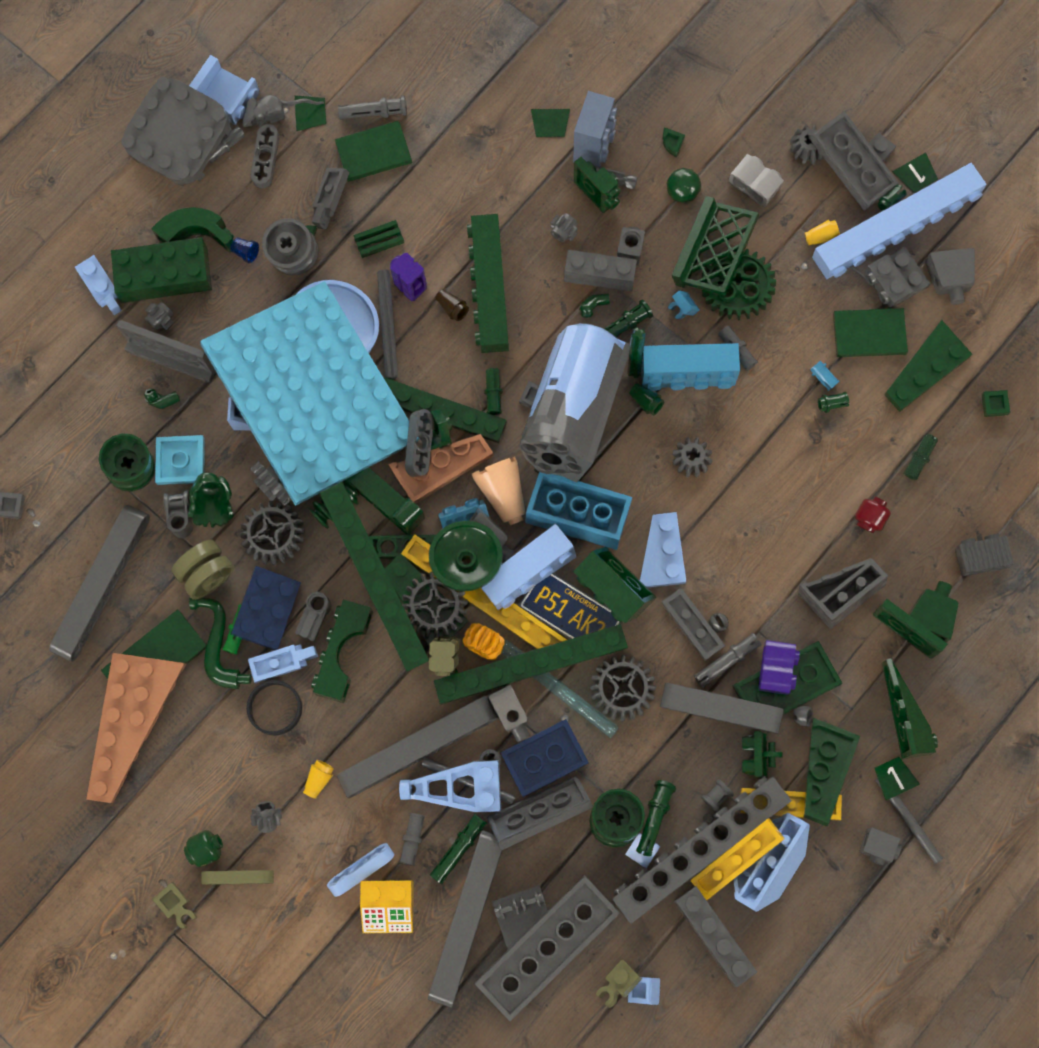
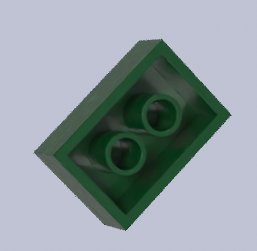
M607 547L593 550L573 571L577 575L578 582L586 588L589 587L595 593V599L602 605L606 604L612 610V616L619 622L627 623L638 618L657 598Z

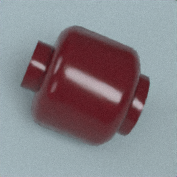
M876 496L873 500L864 499L855 513V519L858 521L856 525L873 534L875 531H882L891 516L890 510L886 508L887 502Z

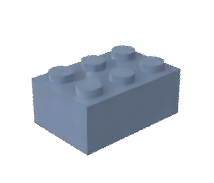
M588 91L574 130L573 163L580 157L586 162L590 161L594 167L601 166L602 162L606 163L609 154L608 146L609 143H613L616 130H614L617 121L615 119L617 108H614L615 98Z

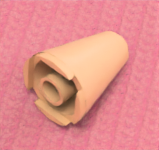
M516 457L487 466L481 472L478 470L472 473L473 480L503 523L509 522L510 525L523 521L522 516L526 512Z

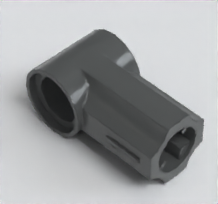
M314 592L308 596L307 606L295 631L296 635L315 642L324 619L332 607L329 598L321 592ZM317 599H324L323 608L315 610L314 602Z

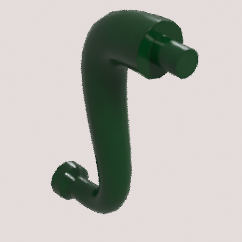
M190 597V610L206 607L210 608L214 613V622L204 657V668L208 678L220 687L239 689L240 684H251V674H240L239 669H225L221 666L220 653L226 625V613L222 604L211 598L195 600Z

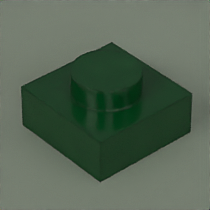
M1007 390L985 391L981 394L984 417L1010 414Z

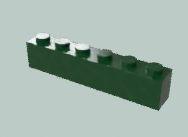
M498 214L471 216V224H467L468 238L473 239V245L469 246V258L474 259L475 266L470 267L471 281H476V288H472L473 302H477L478 310H473L474 324H479V332H475L476 346H481V353L509 351L499 218Z

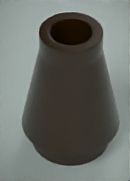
M445 289L440 290L435 296V300L439 302L450 319L460 321L467 315L469 307L466 301L447 292Z

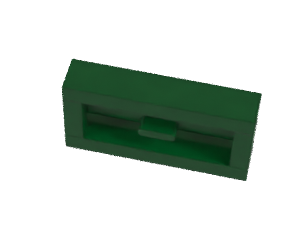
M396 220L353 235L362 258L404 243ZM397 235V237L394 239L363 249V247L381 242L384 239Z

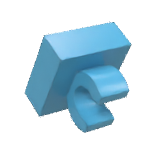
M684 291L675 293L672 296L675 302L668 306L670 310H674L677 306L680 308L679 314L675 316L676 319H683L686 315L694 316L700 311L688 292Z

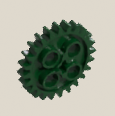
M746 249L727 293L732 295L724 297L721 294L702 290V297H706V305L712 304V312L719 309L720 317L725 312L728 313L729 320L733 314L737 316L738 320L741 319L743 314H745L747 319H750V312L758 316V308L766 310V303H771V295H775L776 279H773L775 278V271H770L771 263L765 264V257L757 259L758 252L753 253L751 256L749 255V249ZM732 255L719 260L722 268L732 264ZM717 262L712 263V266L708 265L705 267L707 275L720 270ZM747 271H752V272H754L755 274H753V275H747V274H745V273H746ZM720 275L710 281L712 285L722 287L725 278L723 275ZM747 292L755 293V295L751 297L745 294Z

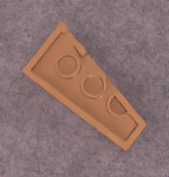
M479 434L452 443L450 446L431 450L429 470L423 476L411 477L408 475L405 469V461L394 462L388 465L409 499L416 504L494 455L482 435Z

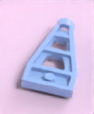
M499 760L473 761L413 780H400V799H416L472 812L501 811ZM467 775L473 777L475 795L472 798L460 797L454 793L453 783L457 778ZM437 780H446L447 795H431L429 793V783ZM412 785L416 787L415 793H413Z

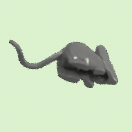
M274 95L264 96L258 102L256 99L251 98L247 102L243 126H254L258 123L259 127H261L268 121L270 123L278 122L284 119V107H291L299 103L320 105L324 104V102H316L310 99L282 101Z

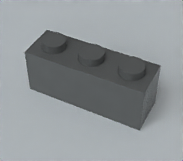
M568 250L564 282L632 292L637 260Z

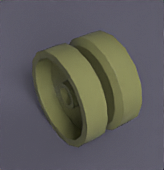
M206 540L195 545L183 554L171 569L177 581L185 583L184 589L192 599L197 600L212 593L227 581L235 569L227 556H221V548L214 540Z

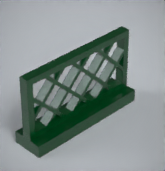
M706 196L673 270L672 278L675 285L685 288V285L726 295L759 218V213L717 203L714 198ZM719 211L728 212L730 215L729 218L719 223L716 219ZM742 217L751 218L749 224L739 228L736 220ZM733 222L737 230L724 235L721 228ZM719 230L722 237L709 242V233ZM740 235L742 238L741 243L731 248L727 240ZM725 242L728 250L716 255L713 247ZM710 249L714 257L701 262L699 259L700 254ZM732 255V264L722 268L719 260ZM717 262L720 270L707 275L704 267ZM702 269L705 277L697 281L690 279L692 273ZM723 274L725 280L722 287L712 285L710 280Z

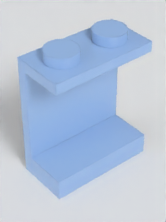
M212 55L209 56L189 85L222 105L227 111L230 122L236 125L239 119L244 117L248 100L251 98L256 99L259 94L256 79L251 77L249 82L222 69L218 59Z

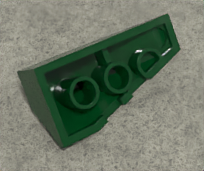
M886 659L882 662L901 759L936 753L935 748H938L936 734H932L929 723L892 659Z

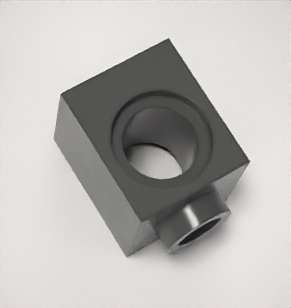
M622 227L617 257L637 260L636 265H639L645 231L637 227ZM634 242L636 243V246L629 247L626 245V243Z

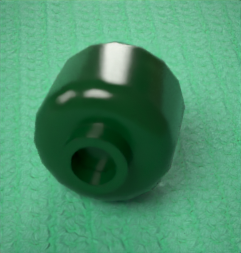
M204 830L188 838L184 847L186 859L191 865L195 864L197 867H204L217 861L221 856V848H223L222 839L218 834L214 835L209 830Z

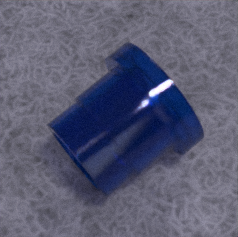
M237 237L232 242L231 252L241 257L244 262L252 263L258 256L259 243L254 240L248 241Z

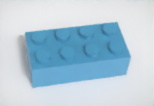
M739 343L644 346L641 367L642 386L651 391L671 387L672 390H682L685 387H694L695 389L702 390L707 389L708 386L728 389L736 384L740 372Z
M539 472L526 511L525 523L544 529H549L556 524L564 535L617 550L630 510L632 497L580 481L574 482L563 476Z

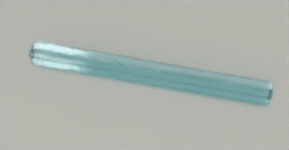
M505 639L501 653L506 657L510 658L524 653ZM549 672L533 677L608 737H613L617 732L618 726Z

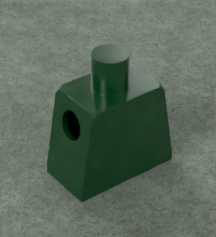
M938 581L935 591L925 589L910 610L909 615L947 643L952 638L959 603L949 598L952 585Z

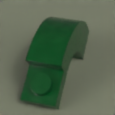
M189 207L173 211L160 219L151 228L156 238L162 243L185 240L193 235H206L214 239L229 253L236 248L233 240L234 235L226 228L222 217L203 208Z

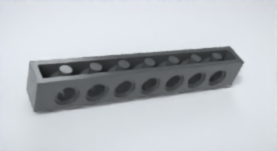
M764 776L753 785L756 790L749 795L743 792L733 800L736 803L735 806L729 810L724 807L713 816L716 818L714 822L710 825L704 822L693 830L696 833L693 838L688 841L684 837L674 845L676 851L669 856L665 852L655 859V867L649 871L645 867L634 875L636 879L634 883L628 886L625 882L613 891L616 894L613 901L630 924L792 801L774 777L768 780ZM757 795L765 797L767 801L766 807L762 810L757 809L753 804V799ZM737 810H742L747 815V821L743 825L735 823L733 815ZM718 825L724 826L727 830V836L724 840H718L713 835V830ZM701 840L706 843L707 852L704 855H697L694 852L693 845L696 841ZM676 856L686 858V869L678 871L674 868L673 860ZM657 871H663L667 875L668 880L663 886H657L653 882V875ZM638 886H642L647 890L648 895L644 901H637L633 897V890Z

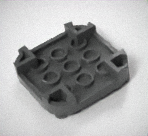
M161 77L148 91L126 127L121 143L125 147L126 152L138 163L165 176L175 184L184 186V184H190L196 180L200 182L205 176L203 170L225 135L229 137L231 132L230 118L227 111L216 100L179 80Z

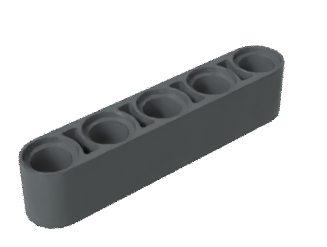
M665 683L660 703L662 708L779 734L784 711L782 708L671 683Z

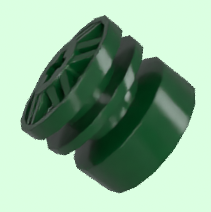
M121 433L105 441L100 449L98 460L101 470L114 487L122 491L133 492L144 488L150 483L154 476L155 463L147 445L141 438L133 434ZM129 462L132 465L131 469H128L126 466Z
M620 788L610 789L601 794L593 805L589 818L590 830L595 839L603 845L612 848L624 847L633 842L643 827L645 820L644 806L632 792ZM613 815H615L616 818L622 819L619 823V826H617L615 822H610Z

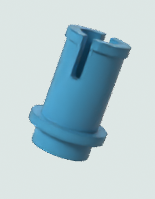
M819 361L810 371L813 373L812 376H816L826 387L827 391H830L840 381L828 370L826 363L823 364Z

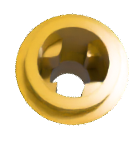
M828 219L804 234L809 246L826 243L839 236L840 232L836 221H829Z
M316 760L315 764H311L303 793L316 799L333 777L332 772L334 768L320 760Z

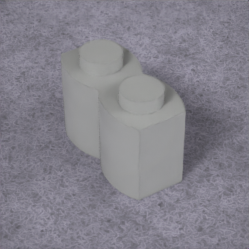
M748 154L734 169L729 178V182L735 188L746 193L753 201L763 207L774 197L784 181L778 171L766 168L758 157H752Z

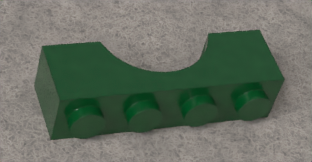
M344 599L342 604L336 607L334 619L337 620L334 628L329 629L326 639L329 644L327 650L322 651L319 659V665L322 666L319 674H315L312 680L311 688H314L313 693L316 696L340 703L345 702L351 679L343 673L340 667V652L345 643L351 638L366 635L373 615L371 607Z

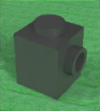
M872 827L868 828L859 853L870 856L869 861L884 866V863H892L893 859H898L901 851V846L898 845L900 838Z

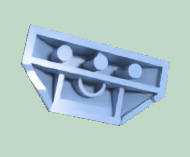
M790 813L772 820L785 839L733 880L735 899L755 912L781 897L806 856L810 825Z

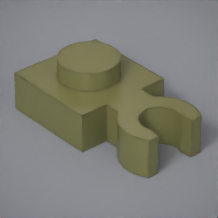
M171 882L152 899L168 919L175 915L176 923L182 929L187 927L183 922L185 915H189L192 920L197 919L194 911L184 907L190 901L174 882Z
M622 959L606 976V980L610 984L601 987L596 995L599 998H603L605 994L609 993L610 997L605 1005L611 1008L616 1004L619 993L626 997L642 978Z

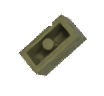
M439 636L430 642L429 654L432 656L429 658V670L435 671L436 676H450V673L459 665V638Z

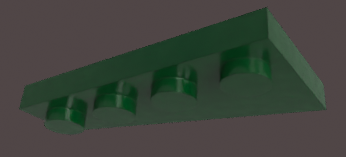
M400 553L385 568V571L403 604H409V601H404L402 596L411 595V593L406 591V587L415 588L412 583L414 578L419 583L422 582L421 573ZM429 586L417 594L414 602H420L429 597ZM437 590L438 595H439L441 598L446 599V598ZM433 593V599L427 605L429 608L432 607L431 610H434V616L436 617L437 607L442 604L440 601L437 602ZM455 607L443 609L439 614V622L443 623L448 620L453 614ZM415 610L421 620L432 624V617L429 612ZM458 613L463 622H453L457 627L455 631L448 626L449 634L447 636L454 637L469 620L463 614ZM422 628L420 633L430 647V642L435 639V630H430L429 637H425L426 629ZM442 629L439 630V636H445Z
M816 718L812 720L803 817L828 826L860 736Z

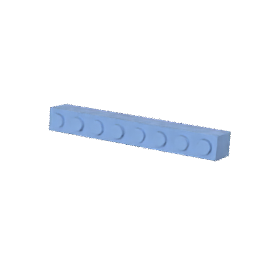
M971 162L815 248L812 258L826 279L832 276L837 278L844 274L850 266L854 265V267L861 265L868 256L872 254L874 256L879 255L886 249V246L890 244L897 245L905 239L906 235L910 233L913 235L924 229V225L930 222L934 224L940 221L944 214L950 211L954 213L961 209L964 203L968 201L972 203L978 200L983 195L982 192L987 184Z

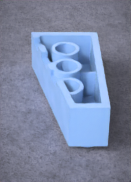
M554 524L503 563L495 578L481 589L497 610L502 607L506 609L515 602L517 597L526 594L536 584L575 559L574 546L560 528Z

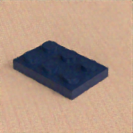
M255 566L230 635L274 651L278 650L301 582Z
M567 719L500 752L523 798L589 764Z

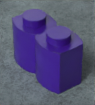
M770 640L764 642L758 691L788 695L790 690H795L797 676L793 675V666L798 665L800 654L799 651H796V644Z

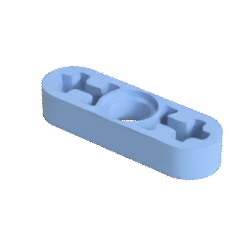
M387 843L379 845L334 876L328 882L327 887L335 897L344 894L391 861L395 855Z

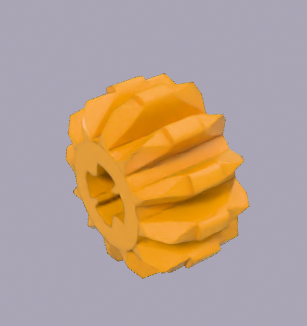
M472 623L464 633L465 636L462 640L468 650L487 660H496L505 644L504 638L499 633L480 623Z

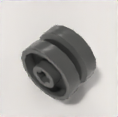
M290 218L280 219L273 222L263 235L262 249L264 255L282 273L287 275L305 273L315 264L318 257L319 247L316 238L300 221Z

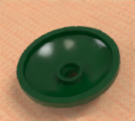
M458 521L444 527L434 537L429 549V563L435 577L445 586L458 591H473L490 583L498 574L503 558L501 543L496 534L487 526L474 521ZM465 559L471 560L467 565L462 563Z

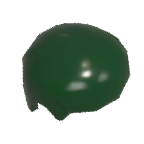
M688 168L675 170L669 176L666 183L668 194L674 201L681 203L693 201L702 188L699 175Z

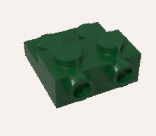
M582 157L578 158L574 162V183L602 213L617 207L620 203L618 196L621 190L618 188L619 181L616 175L611 171L608 172L604 167L596 172V168L590 161L586 162Z

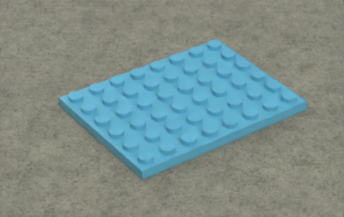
M325 281L200 341L205 354L295 506L407 447L409 420Z

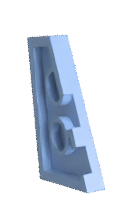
M677 512L652 516L640 581L647 588L686 584Z

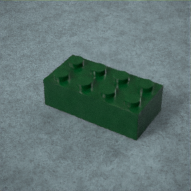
M202 237L111 250L114 292L121 303L212 290L208 248Z

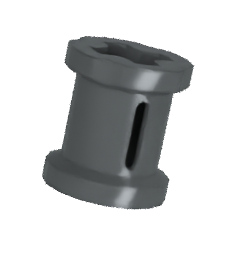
M718 779L707 795L704 794L701 798L717 813L728 797H733L734 793Z

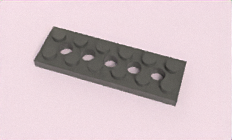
M584 875L475 981V985L511 1021L620 912ZM581 905H588L591 908V914L586 919H581L577 916V909ZM570 923L573 926V932L570 936L564 937L559 934L561 924ZM544 941H551L555 945L554 951L549 955H545L540 951V946ZM526 959H533L536 962V969L531 973H527L522 969V963ZM508 977H514L518 981V986L513 991H508L503 986L504 980Z

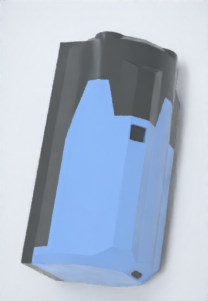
M579 323L566 326L557 337L519 444L525 459L541 473L560 475L578 482L594 462L630 351V344L617 339L603 328Z

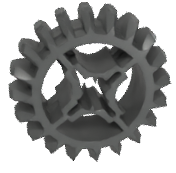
M269 501L268 507L265 508L263 503H260L259 508L261 510L256 511V509L251 508L253 516L245 515L244 517L248 524H241V528L245 530L240 533V537L245 539L241 544L244 548H247L246 553L248 555H253L255 561L261 559L264 565L268 563L269 559L272 565H276L278 558L282 563H285L286 559L284 556L288 554L290 558H293L294 555L291 551L293 549L300 551V547L296 543L304 542L303 537L299 536L305 533V529L300 527L303 521L302 519H297L299 514L297 511L291 512L292 508L289 505L283 508V504L278 502L276 507H274L273 502ZM270 517H282L288 522L284 524L283 522L273 523ZM263 521V528L256 532L257 535L254 536L257 526ZM269 524H270V526L272 527V529L275 530V532H274L275 536H274V537H275L276 542L274 541V539H273L272 537H270V534H271V533H270V530H271V529H270V527H269ZM288 531H291L289 539L282 546L281 540L283 536L287 535ZM271 543L275 550H264L256 544Z
M430 572L429 580H426V576L421 574V583L414 578L412 583L415 588L406 587V591L411 593V595L402 596L404 601H409V604H403L404 610L410 611L406 614L408 618H413L410 621L412 626L416 623L419 625L416 633L419 634L422 628H425V637H429L430 630H435L434 636L436 638L439 637V630L442 629L443 634L447 636L449 634L448 626L455 631L457 627L453 622H463L458 613L466 614L467 610L460 608V606L466 605L467 600H460L459 597L464 596L465 591L457 592L445 586L438 579H434L433 572ZM429 586V597L426 600L414 602L417 594ZM437 586L448 590L453 599L441 598L438 595ZM433 593L437 602L440 601L442 604L437 607L436 617L434 616V610H431L432 607L429 608L427 605L431 603ZM455 607L451 617L445 622L440 623V612L443 609ZM415 610L429 612L432 617V624L421 620Z
M621 655V662H617V658L612 656V665L604 660L602 664L605 670L601 667L596 668V672L600 677L592 675L591 680L598 684L590 685V690L598 691V693L591 695V699H600L595 707L598 709L604 705L605 708L602 712L604 716L607 715L609 710L612 711V720H615L617 713L621 714L620 720L622 722L625 721V714H629V718L634 720V711L639 716H642L644 712L641 706L649 709L651 705L646 700L654 701L655 699L654 695L648 693L656 691V686L649 685V683L655 681V677H646L651 669L648 667L642 671L641 668L644 662L640 661L637 666L634 665L635 657L631 656L629 663L625 662V655ZM620 669L631 671L623 678L610 674ZM636 676L640 678L643 685L642 697L632 687ZM604 680L608 681L609 685L614 689V694L609 701L603 692ZM629 680L627 687L629 692L625 693L624 691L623 694L620 693L617 696L618 684L621 683L622 685V683H626ZM623 698L636 702V704L629 707L615 706Z

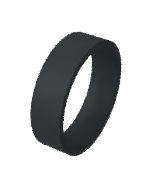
M278 680L266 681L258 685L251 692L246 706L247 715L251 724L262 733L273 736L282 735L292 730L299 722L302 714V702L298 693L289 684ZM272 685H281L289 688L297 700L295 718L287 727L278 731L261 729L255 723L252 716V704L256 695L262 689Z

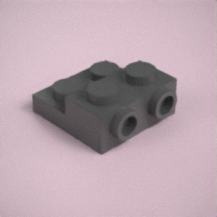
M905 247L890 256L885 255L868 265L865 271L867 282L876 288L879 299L883 304H887L889 309L925 290L931 284Z

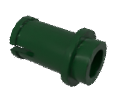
M895 185L886 196H882L879 199L878 207L881 211L897 204L907 195L905 189L897 194L902 188L901 185Z
M846 392L830 396L824 394L817 400L819 410L825 413H829L832 409L849 407L850 403Z

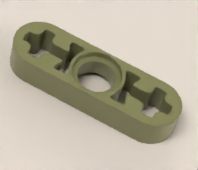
M274 870L201 872V885L274 883Z

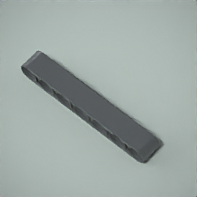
M126 505L122 509L50 644V652L71 662L76 660L150 520L149 514L130 505Z
M484 696L344 770L336 777L346 797H354L425 759V757H429L497 720L498 716L488 697Z
M482 830L428 996L429 1001L450 1008L453 1007L503 851L493 833Z

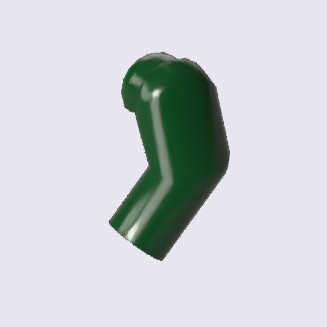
M609 293L589 295L580 304L581 316L583 318L592 317L593 309L596 306L610 305Z
M147 389L144 393L145 401L158 409H164L180 402L176 391L165 396L156 393L155 389Z

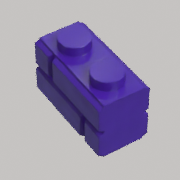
M403 253L401 256L398 255L391 261L390 270L394 286L403 292L410 301H415L427 289L424 268L418 262H415L408 253Z

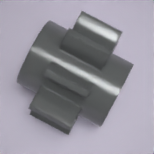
M564 213L561 217L556 214L550 222L552 224L550 226L552 228L551 234L560 242H564L567 238L572 241L578 234V228L576 227L578 223L569 214Z
M152 302L145 309L148 314L145 320L157 331L161 327L167 330L174 323L171 320L174 313L162 302L158 305Z
M270 801L260 802L256 805V808L252 809V815H250L251 825H258L260 832L269 833L281 825V808L275 809L274 803Z

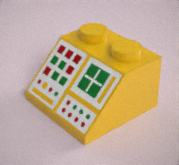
M361 881L360 910L363 933H413L414 881Z

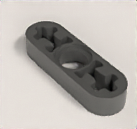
M271 124L262 125L258 130L251 168L253 184L261 189L269 187L272 183L279 144L278 131ZM268 132H271L272 136L269 137V145H266L265 136L268 135ZM262 152L271 153V157L267 161L260 160L259 156ZM262 167L264 168V174L266 177H263L262 180L259 181L258 177L261 176Z
M426 409L415 411L410 415L405 469L411 477L423 476L429 470L433 416ZM417 437L422 441V449H419L416 444Z

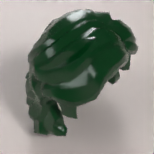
M207 472L198 475L189 491L191 504L188 509V517L193 519V524L196 526L203 524V527H207L209 522L212 528L216 525L220 527L223 524L226 525L234 517L229 502L232 492L228 481L223 476H217L213 473Z

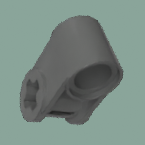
M188 490L184 491L183 494H164L166 524L177 538H186L193 530L192 518L188 517V509L191 504ZM185 521L182 528L175 529V525L178 522Z

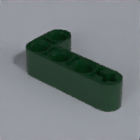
M369 467L347 478L362 497L406 535H410L425 519L423 511L412 500L403 498Z

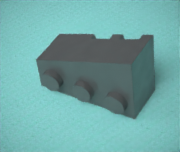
M870 558L843 568L842 571L827 574L810 583L800 584L798 594L821 620L832 629L886 586L888 575Z

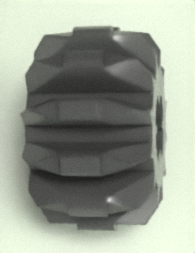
M805 125L802 130L797 129L794 136L791 137L790 152L795 153V160L802 158L803 164L809 160L813 165L816 159L820 161L823 159L822 154L809 139L817 131L816 125L812 129Z
M688 437L685 438V444L678 442V450H673L672 453L676 457L672 462L673 465H680L677 472L681 473L686 470L687 478L690 477L691 472L694 473L695 477H699L700 471L706 473L708 471L707 465L712 464V459L709 458L712 455V450H705L707 447L706 442L699 445L698 437L694 439V443H691ZM691 454L696 455L694 461L689 460Z

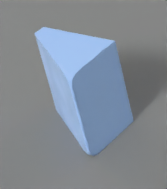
M639 833L625 855L644 868H647L660 846L656 843L654 844L652 856L650 857L644 856V851L639 854L636 851L642 836Z
M641 977L642 980L628 994V1002L658 1005L660 979Z

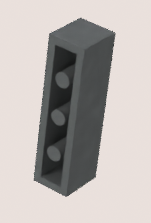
M696 886L673 901L734 987L740 986L757 973Z

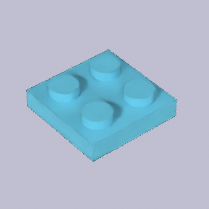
M203 435L156 437L155 483L157 485L192 484L198 475L205 473V438Z

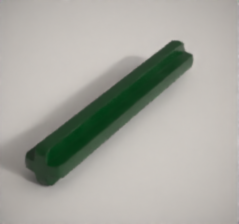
M635 328L633 329V334H631L627 369L629 377L634 376V378H638L639 372H641L646 335L644 329L639 330Z

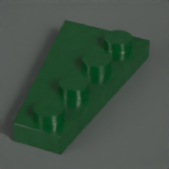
M941 320L886 391L885 396L901 412L968 360L973 354Z

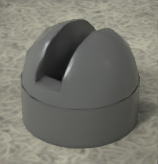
M715 613L709 619V625L715 633H722L728 627V618L722 613ZM715 617H718L724 625L722 628L720 627Z
M797 707L793 713L796 715L793 717L794 721L801 726L809 727L813 720L812 707Z

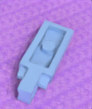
M95 255L75 266L99 306L104 307L107 305L113 315L122 311L115 301L118 297L114 292V285Z
M291 645L250 658L248 662L254 683H259L300 670L302 667L308 666L306 661L318 657L314 646L303 649L302 645Z

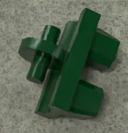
M755 731L754 735L742 737L743 750L754 751V760H743L742 772L760 779L765 776L768 779V767L776 768V759L783 758V752H776L775 742H768L767 751V734H764L762 731Z

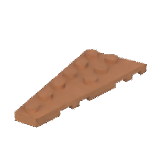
M113 653L87 800L107 803L114 802L127 778L128 771L133 762L136 761L144 741L147 740L164 708L163 705L167 697L174 689L176 680L181 671L184 670L185 663Z

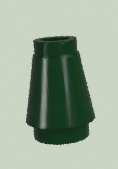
M638 383L629 392V395L632 396L646 414L656 415L665 403L661 399L662 396Z

